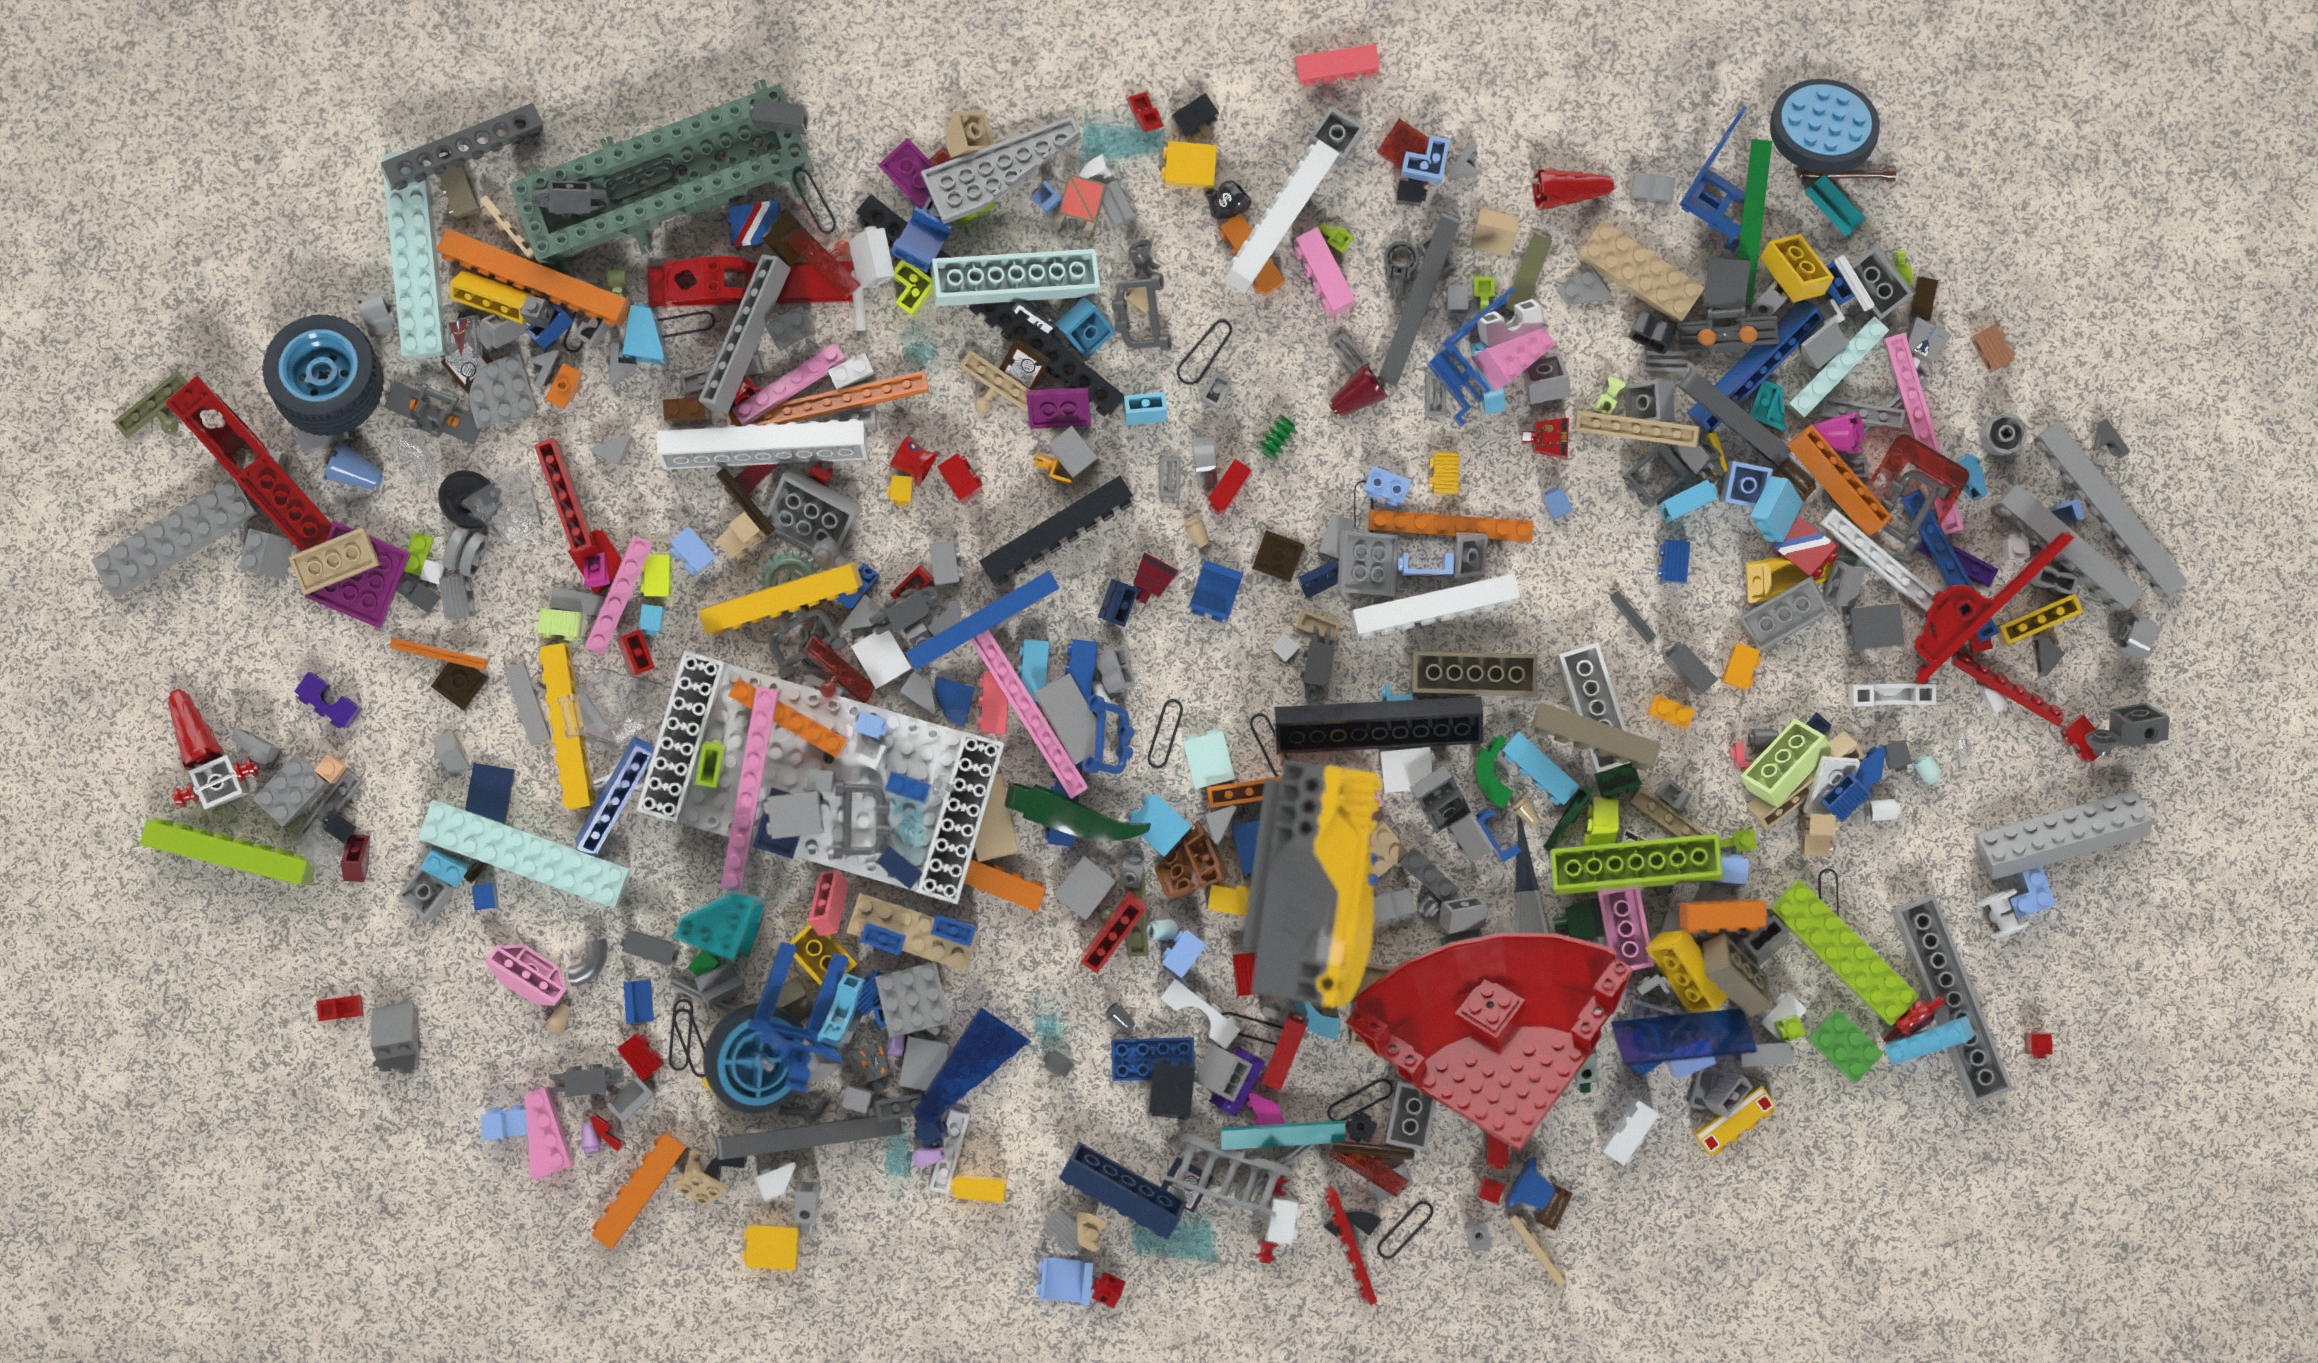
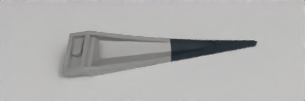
M1520 819L1518 821V847L1521 852L1518 853L1515 933H1549L1523 823Z

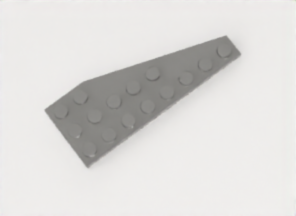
M1073 116L921 171V176L942 223L946 224L983 210L1080 137V130Z

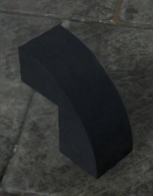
M716 1156L708 1164L704 1174L720 1182L722 1166L745 1168L748 1156L718 1160Z
M1352 1209L1344 1211L1348 1223L1350 1221L1369 1237L1382 1221L1377 1215L1365 1210ZM1329 1218L1323 1224V1227L1335 1237H1338L1337 1234L1340 1233L1338 1226L1335 1227L1331 1218Z

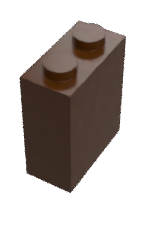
M700 397L663 399L664 420L671 427L712 424L711 410L698 401Z

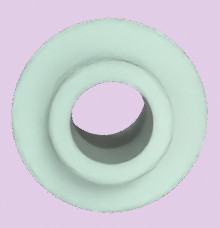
M1924 753L1915 759L1916 763L1913 766L1922 780L1927 782L1928 785L1935 783L1943 777L1941 769L1931 754L1927 756Z
M1173 919L1155 920L1147 925L1146 933L1150 940H1172L1178 934V925Z

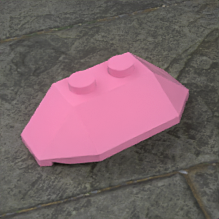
M496 945L485 959V963L500 983L534 1004L555 1006L567 990L560 967L526 945Z

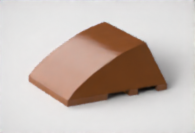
M1198 820L1194 823L1195 828L1188 836L1184 835L1181 838L1182 842L1175 850L1171 849L1154 868L1164 894L1168 899L1193 893L1223 880L1229 875L1216 844H1214Z

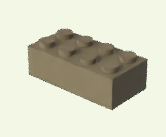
M1722 934L1703 943L1704 952L1702 956L1706 963L1705 974L1709 980H1712L1717 985L1719 990H1723L1729 999L1738 1004L1739 1008L1750 1017L1773 1008L1767 974L1730 938Z

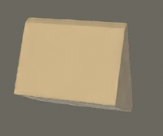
M1480 208L1470 247L1510 257L1520 217Z

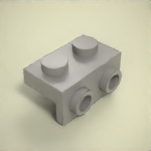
M1657 974L1652 979L1647 976L1638 982L1640 987L1637 990L1641 996H1644L1657 986L1661 987L1665 995L1670 993L1668 989L1671 986L1664 976L1660 978Z
M1638 996L1637 1000L1631 999L1625 1023L1667 1034L1671 1015L1674 1014V1010L1669 1009V1004L1658 1002L1657 1005L1650 1004V999Z

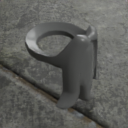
M1147 239L1134 243L1128 251L1130 259L1136 268L1135 276H1138L1142 270L1145 275L1151 277L1152 274H1157V272L1151 269L1157 270L1160 268V265L1155 264L1149 254L1152 243Z

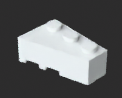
M1632 1098L1600 1151L1623 1165L1626 1162L1630 1163L1635 1155V1149L1638 1145L1642 1144L1646 1133L1653 1126L1660 1113L1639 1100Z

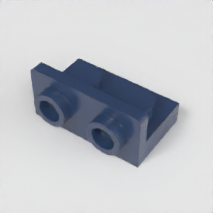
M1335 559L1298 577V583L1307 599L1338 584L1339 566Z

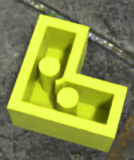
M901 260L894 269L895 276L892 278L906 289L895 303L899 309L914 319L933 293L932 279L918 268Z
M1593 797L1592 805L1588 804L1587 817H1590L1587 822V831L1589 832L1584 834L1583 846L1613 844L1616 841L1619 829L1618 800Z

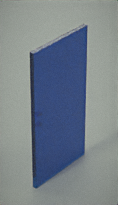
M1740 1008L1611 1022L1623 1066L1757 1053V1047L1745 1013Z

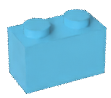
M1165 392L1124 396L1123 409L1126 425L1166 422L1167 404Z
M432 845L420 869L457 888L470 864Z

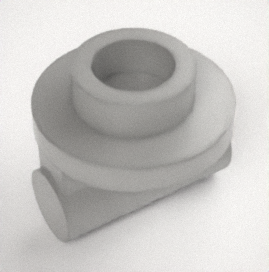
M1429 893L1417 909L1425 917H1434L1441 910L1439 907L1441 902L1436 899L1434 894Z

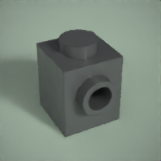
M527 295L520 311L521 316L529 325L546 329L554 313V309L545 299Z
M1906 740L1883 746L1886 749L1885 761L1888 770L1895 769V772L1908 769L1907 765L1912 764Z

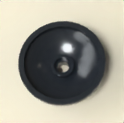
M461 470L451 473L443 480L438 490V503L441 511L452 523L460 527L469 529L483 527L490 523L498 512L499 497L494 485L477 472Z

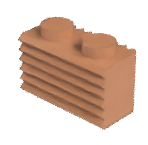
M1996 324L1970 338L1989 373L2016 360L2013 347L2007 345L2004 340L2005 333L2003 329L1997 327Z

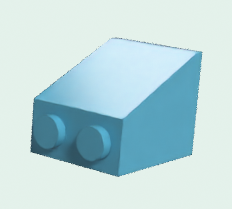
M637 303L636 306L630 305L622 354L631 361L669 366L670 361L657 315L647 304Z

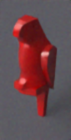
M1939 995L1930 1002L1919 1001L1915 1003L1895 1022L1897 1027L1883 1040L1886 1043L1902 1033L1908 1037L1912 1033L1928 1026L1935 1019V1011L1946 1004V1001Z

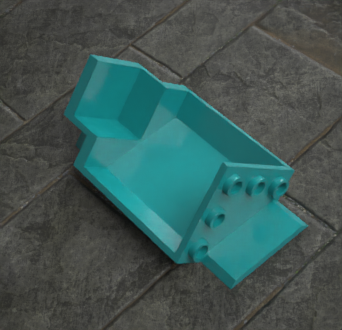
M751 892L730 893L677 918L680 921L673 939L734 960L736 953L749 958L763 921L761 916L768 899L754 895Z

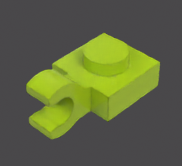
M1321 223L1319 226L1321 234L1329 238L1326 244L1343 255L1354 236L1338 225L1335 230L1324 223Z
M1897 250L1894 252L1895 267L1907 282L1913 285L1912 265L1905 264V250Z
M1474 276L1473 278L1474 298H1480L1479 313L1489 306V298L1494 299L1495 277Z
M1754 829L1733 831V838L1720 839L1721 848L1734 846L1735 852L1757 849Z

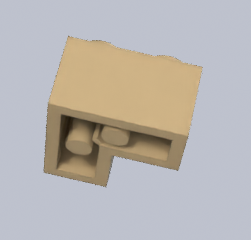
M743 512L728 524L730 528L715 540L734 561L736 558L737 560L742 559L748 553L746 550L749 547H756L763 541L762 536L765 534L750 516Z
M1803 814L1801 855L1829 857V853L1833 851V841H1830V836H1835V832H1838L1839 827L1836 815Z

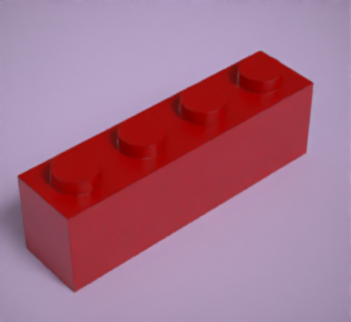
M1129 891L1083 951L1080 962L1098 974L1145 912L1146 902Z

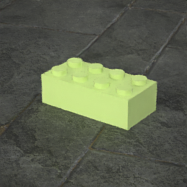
M1794 719L1741 775V778L1748 791L1778 808L1817 767L1821 757L1827 756L1832 749L1825 735Z

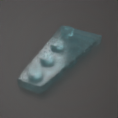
M1084 122L1080 163L1090 162L1101 154L1107 159L1162 152L1164 150L1165 130L1155 129L1144 132L1138 127Z
M1213 1221L1177 1225L1169 1239L1157 1236L1150 1229L1130 1231L1133 1253L1218 1263Z

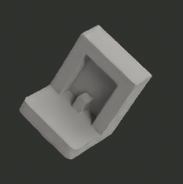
M1668 777L1664 778L1654 792L1669 806L1679 811L1688 804L1692 796L1690 792L1681 788Z
M1125 856L1119 884L1139 888L1145 859H1140L1138 856Z

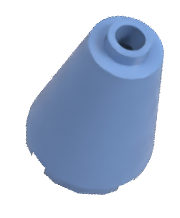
M339 441L335 448L336 452L331 457L323 478L368 489H374L375 486L380 487L384 478L381 475L382 471L344 442Z

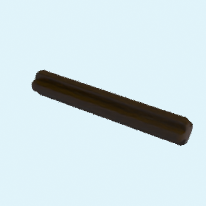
M726 468L719 470L716 474L717 478L766 536L773 533L775 527Z
M1333 1141L1332 1151L1337 1153L1409 1160L1414 1159L1415 1154L1414 1149L1406 1147Z

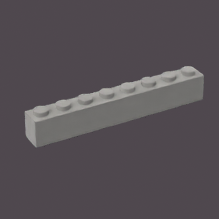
M761 255L698 401L713 412L728 414L763 334L765 324L769 320L791 269L779 257Z

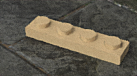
M1514 1213L1507 1219L1559 1287L1566 1283L1563 1279L1566 1276L1559 1266L1554 1267L1551 1263L1553 1257L1546 1248L1542 1251L1538 1245L1541 1241L1534 1232L1530 1234L1525 1227L1528 1224L1521 1215L1517 1217Z

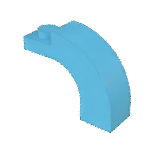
M1484 342L1470 344L1472 356L1491 347L1487 346ZM1476 365L1478 375L1490 388L1487 394L1480 388L1485 414L1506 411L1503 387L1494 391Z
M847 973L843 975L838 984L832 1009L818 1035L817 1041L836 1048L840 1041H843L856 1011L864 979Z
M1293 999L1296 1012H1300L1306 1018H1309L1307 1025L1309 1030L1323 1037L1338 1039L1340 1018L1324 1016L1318 1013L1311 1003Z

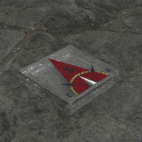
M472 315L442 323L446 363L452 364L483 356L479 316Z

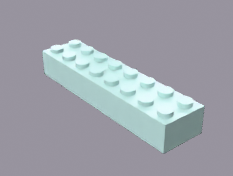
M1095 249L932 259L930 267L935 306L1097 296L1100 289Z

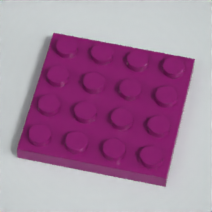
M334 521L326 541L356 529ZM369 535L381 565L305 595V598L381 629L411 552Z

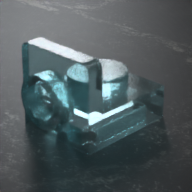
M918 340L915 343L911 342L905 350V353H907L905 358L909 361L916 352L919 353L917 356L925 363L928 361L934 363L938 358L937 354Z

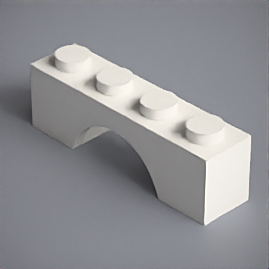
M1920 683L1848 684V705L1851 706L1893 704L1936 705V684L1923 683L1922 685Z
M1175 978L1160 999L1176 1011L1189 1006L1203 1010L1209 1017L1211 1024L1209 1037L1226 1049L1241 1029L1238 1027L1240 1023L1231 1016L1228 1019L1221 1014L1223 1010L1213 1003L1210 1006L1206 1003L1207 997L1198 990L1196 993L1192 992L1189 989L1191 985L1184 979L1180 978L1178 981Z

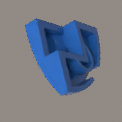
M936 677V700L940 703L944 715L953 723L965 727L976 688Z

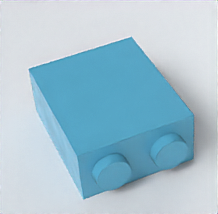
M1770 476L1750 517L1765 540L1769 542H1784L1803 501L1789 479Z
M1706 480L1663 501L1658 505V508L1666 524L1715 500L1717 498L1715 495L1717 490L1713 483H1709Z
M1156 793L1153 796L1148 794L1141 802L1144 806L1139 811L1135 809L1127 818L1130 820L1129 823H1152L1150 830L1140 836L1165 857L1192 826Z

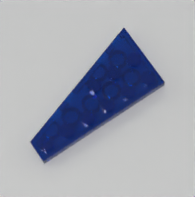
M980 1007L912 1113L928 1124H932L949 1110L954 1103L966 1096V1093L988 1078L1005 1061L1016 1055L1022 1047L1028 1045L1031 1040Z

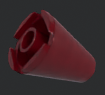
M1364 364L1330 399L1332 404L1329 407L1335 415L1339 414L1342 417L1383 401L1388 395L1377 381V377L1367 364Z

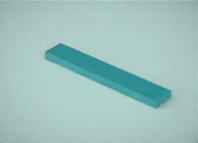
M1344 1120L1221 1128L1222 1150L1333 1143V1141H1345Z

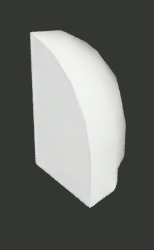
M1103 154L1088 162L1079 175L1080 177L1105 184L1116 180L1115 173L1108 169L1106 164L1108 160Z
M1984 683L1976 684L1990 714L2009 707L2003 694Z

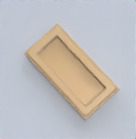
M1303 609L1296 629L1313 634L1314 626H1318L1319 634L1317 637L1325 639L1326 628H1330V642L1334 643L1341 623Z

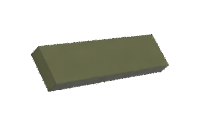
M1533 233L1512 286L1515 291L1508 297L1504 310L1514 313L1515 304L1530 300L1553 240Z

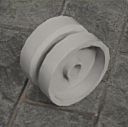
M458 526L448 541L443 555L442 566L452 571L459 568L460 574L472 578L477 573L486 554L488 537L478 532L472 535L470 529Z

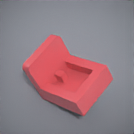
M1744 742L1733 743V748L1729 750L1730 759L1734 760V768H1740V772H1745L1753 762L1746 763Z

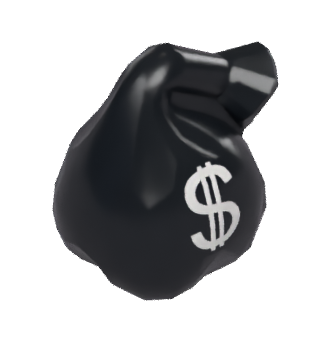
M1233 180L1223 182L1219 186L1218 191L1213 189L1204 193L1209 202L1210 214L1215 219L1232 218L1239 213L1244 214L1252 203L1248 194Z

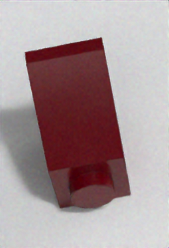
M350 835L340 863L343 881H365L369 866L370 835Z

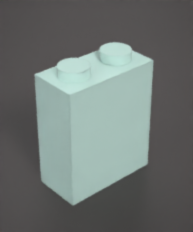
M1218 729L1206 731L1205 736L1198 737V734L1186 736V741H1183L1195 790L1235 780L1223 731L1218 732Z

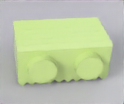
M540 608L537 633L543 634L542 638L555 639V636H563V640L575 641L576 638H581L584 614L581 612Z

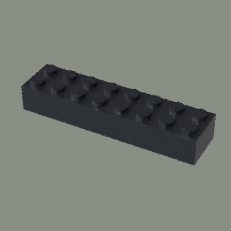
M1121 475L979 561L993 585L998 583L1001 586L1010 580V575L1014 573L1019 575L1027 570L1026 566L1033 562L1035 565L1045 559L1044 555L1048 552L1053 554L1062 548L1061 544L1066 541L1072 543L1077 540L1079 533L1084 530L1088 533L1097 527L1096 523L1103 520L1106 522L1115 516L1114 512L1121 509V511H1124L1131 507V503L1134 501L1133 494Z

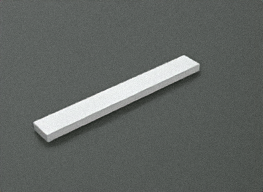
M1832 508L1819 525L1924 613H1927L1929 605L1933 602L1930 598L1935 592L1835 508Z

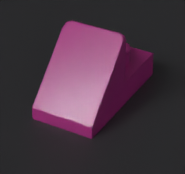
M604 552L584 559V583L586 588L610 584Z

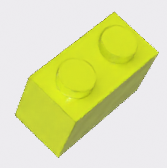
M648 555L641 570L644 572V580H641V593H644V596L647 598H672V556Z

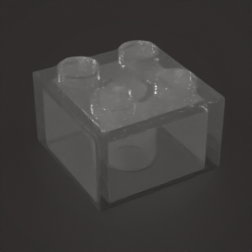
M314 824L292 847L318 872L324 875L343 856L344 846L337 839L333 841L328 836L329 833L323 830L322 825L317 826Z

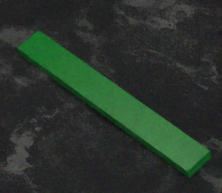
M1751 139L1741 220L1742 230L1740 232L1737 260L1751 261L1746 305H1753L1772 141Z

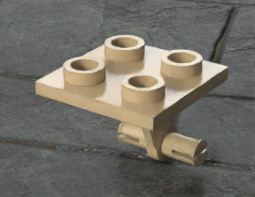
M699 1147L697 1150H691L688 1156L683 1158V1163L686 1165L684 1175L675 1181L672 1187L679 1190L680 1193L695 1199L698 1203L708 1205L726 1193L729 1187L701 1172L700 1157L706 1151L703 1147Z

